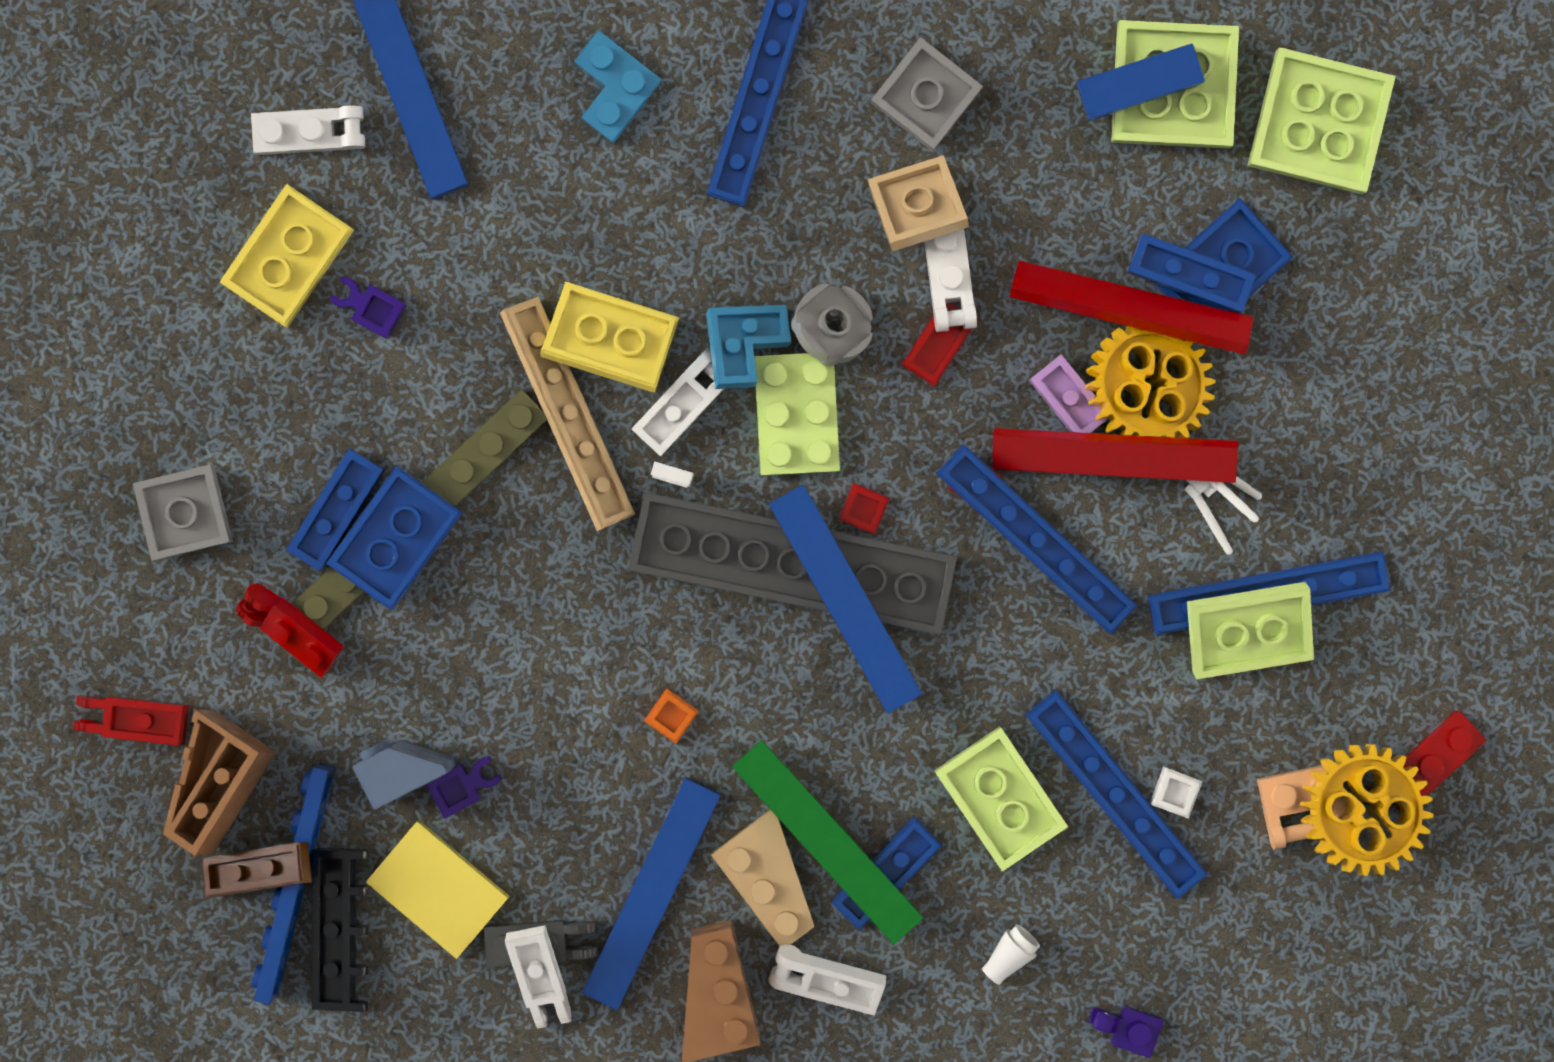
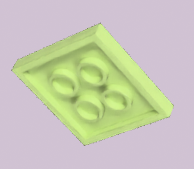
M1119 20L1117 23L1115 68L1193 43L1205 82L1201 85L1113 113L1111 143L1226 149L1233 147L1239 26Z
M1279 47L1275 52L1247 166L1361 195L1367 193L1396 76Z

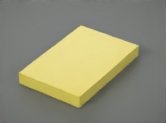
M286 184L224 274L220 283L288 328L354 229Z
M565 281L540 352V357L655 393L679 323V317Z
M420 820L412 826L366 881L369 886L456 959L509 898L507 893Z

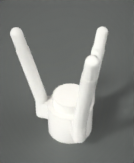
M1237 476L1236 483H1231L1257 500L1262 498V494ZM1186 480L1189 485L1184 490L1195 501L1227 555H1231L1233 550L1201 493L1203 492L1209 497L1218 490L1252 522H1257L1259 517L1224 485V482Z

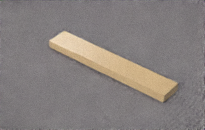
M539 297L503 309L500 315L596 530H602L636 515L570 366L540 357V352L551 323Z

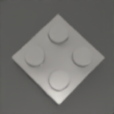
M920 37L874 95L870 103L933 152L979 94L983 86Z
M209 464L132 483L151 561L233 542L214 465Z

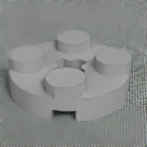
M821 284L811 289L796 307L795 316L791 321V327L799 343L807 353L818 359L823 365L834 366L837 363L853 360L868 346L873 332L871 333L873 316L867 301L854 289L844 285L839 288L829 286L830 284ZM825 316H828L830 319L839 318L841 323L838 328L841 332L829 329L826 325Z

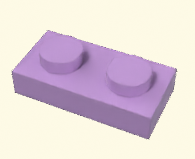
M1062 354L1029 379V382L1070 432L1091 433L1108 419L1104 418L1096 421L1095 417L1102 409L1100 405H1088V402L1096 396L1092 391L1085 389L1086 384Z

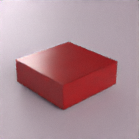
M853 483L838 520L875 535L890 498Z

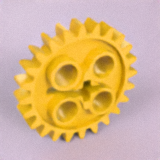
M1126 326L1125 331L1120 327L1111 333L1113 340L1106 337L1099 343L1104 351L1097 350L1091 355V358L1099 365L1086 369V373L1096 379L1087 384L1085 389L1094 391L1097 395L1088 402V405H1100L1102 409L1096 415V421L1108 418L1110 422L1105 430L1107 433L1118 428L1121 430L1120 435L1190 437L1188 429L1195 431L1202 426L1197 417L1204 418L1210 413L1202 403H1208L1215 398L1214 395L1205 391V388L1216 383L1215 379L1204 376V372L1213 367L1212 363L1201 364L1199 358L1205 353V349L1193 351L1190 347L1194 342L1183 341L1178 338ZM1154 351H1157L1159 353L1158 361L1156 363ZM1129 352H1133L1140 357L1142 362L1141 369L1134 368L1130 364L1128 359ZM1168 361L1178 366L1180 371L1178 379L1171 377L1166 367ZM1150 377V384L1145 382V379ZM1151 385L1156 387V390L1150 393ZM1122 390L1130 392L1133 396V408L1123 403L1121 399ZM1160 400H1165L1170 404L1172 408L1171 417H1167L1161 412L1159 408ZM1145 405L1147 418L1142 417V409Z
M1366 744L1363 752L1359 745H1349V756L1344 750H1335L1334 757L1336 762L1322 758L1320 761L1325 771L1310 772L1312 778L1317 782L1316 785L1303 786V789L1311 794L1312 797L1311 800L1300 802V806L1310 809L1311 813L1303 817L1301 822L1313 824L1314 829L1308 832L1306 838L1312 840L1320 839L1315 852L1324 854L1330 851L1327 863L1337 865L1342 860L1341 870L1351 873L1356 866L1358 875L1368 876L1371 867L1374 874L1384 875L1385 864L1391 870H1399L1398 857L1404 861L1411 862L1413 857L1409 848L1423 849L1424 847L1417 839L1418 834H1430L1431 832L1422 825L1423 819L1434 817L1433 813L1423 810V805L1433 800L1430 796H1422L1420 794V790L1428 784L1427 781H1414L1413 777L1419 770L1418 767L1409 766L1403 768L1406 756L1396 755L1391 759V748H1381L1377 754L1376 745ZM1367 771H1370L1374 776L1375 783L1373 788L1367 792L1362 785V778ZM1345 781L1348 782V786L1354 795L1348 793L1343 787ZM1341 797L1345 803V811L1342 816L1337 818L1333 813L1332 805L1336 798ZM1361 802L1371 804L1367 809L1371 817H1363L1362 814L1365 813L1366 808ZM1396 802L1400 807L1401 813L1398 820L1393 823L1389 818L1388 810L1390 805ZM1380 825L1386 827L1390 832L1389 838L1385 837V833ZM1364 828H1367L1371 834V841L1363 849L1359 844L1358 837L1359 833Z

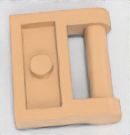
M1322 765L1257 779L1270 844L1273 850L1284 848L1286 843L1307 839L1306 835L1308 832L1314 829L1313 824L1307 823L1282 828L1280 817L1310 810L1300 806V802L1311 800L1312 797L1311 794L1303 789V786L1316 785L1317 782L1312 778L1310 772H1324L1325 770ZM1341 797L1336 798L1332 805L1333 813L1337 818L1342 816L1345 811V803Z

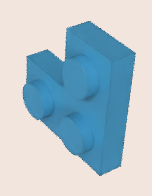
M598 30L574 61L579 68L604 86L603 90L581 118L614 144L661 84L662 80Z
M787 305L709 308L706 312L715 389L755 387L758 381L753 349L788 348L792 342Z

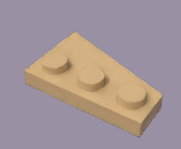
M768 810L711 853L713 859L779 946L784 944L791 945L815 927L779 818L771 810Z

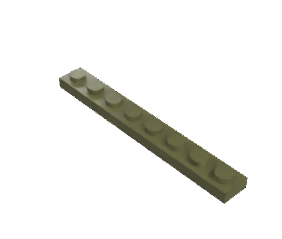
M521 389L422 483L456 507L548 421L544 411ZM330 568L297 598L292 605L325 630L365 591L333 568Z

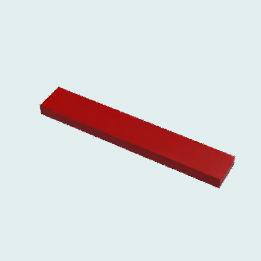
M1020 260L1018 261L1009 295L1010 298L1244 355L1249 346L1253 323L1252 316Z
M994 428L993 469L1236 483L1239 441Z

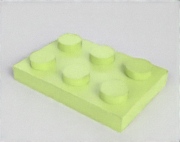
M809 353L754 356L758 381L756 384L761 476L840 471L834 366L823 365Z
M1306 582L1187 601L1192 672L1196 680L1314 660L1310 587Z
M1000 726L934 770L1002 872L1068 828Z

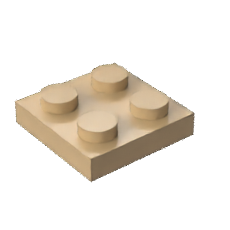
M944 155L868 179L869 189L892 252L969 227L966 212Z

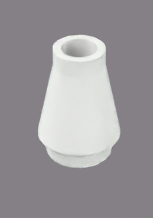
M1016 925L1012 930L1006 929L990 959L982 967V970L989 979L1000 985L1008 976L1036 958L1035 952L1040 948V945L1020 925Z

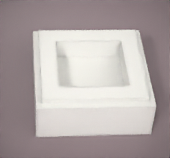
M655 461L651 471L652 478L685 488L691 487L694 477L692 472Z
M1163 766L1150 804L1189 819L1202 781Z

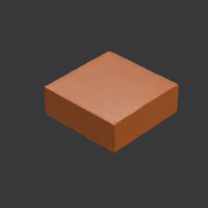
M666 688L644 722L676 744L699 710Z

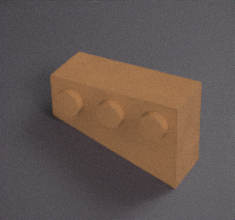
M194 709L191 721L194 722L188 747L184 748L182 759L185 761L179 784H175L163 835L194 856L215 853L277 753L213 709Z
M732 919L693 929L682 1062H693L760 1045V1032Z

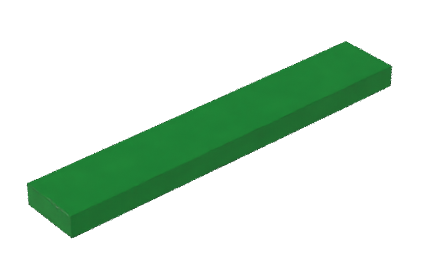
M762 739L732 765V768L893 945L923 919L922 914Z

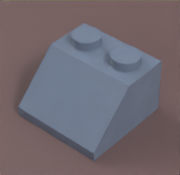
M386 739L359 753L362 761L353 765L352 768L370 804L375 810L447 774L459 764L455 757L403 740L392 745L389 739Z

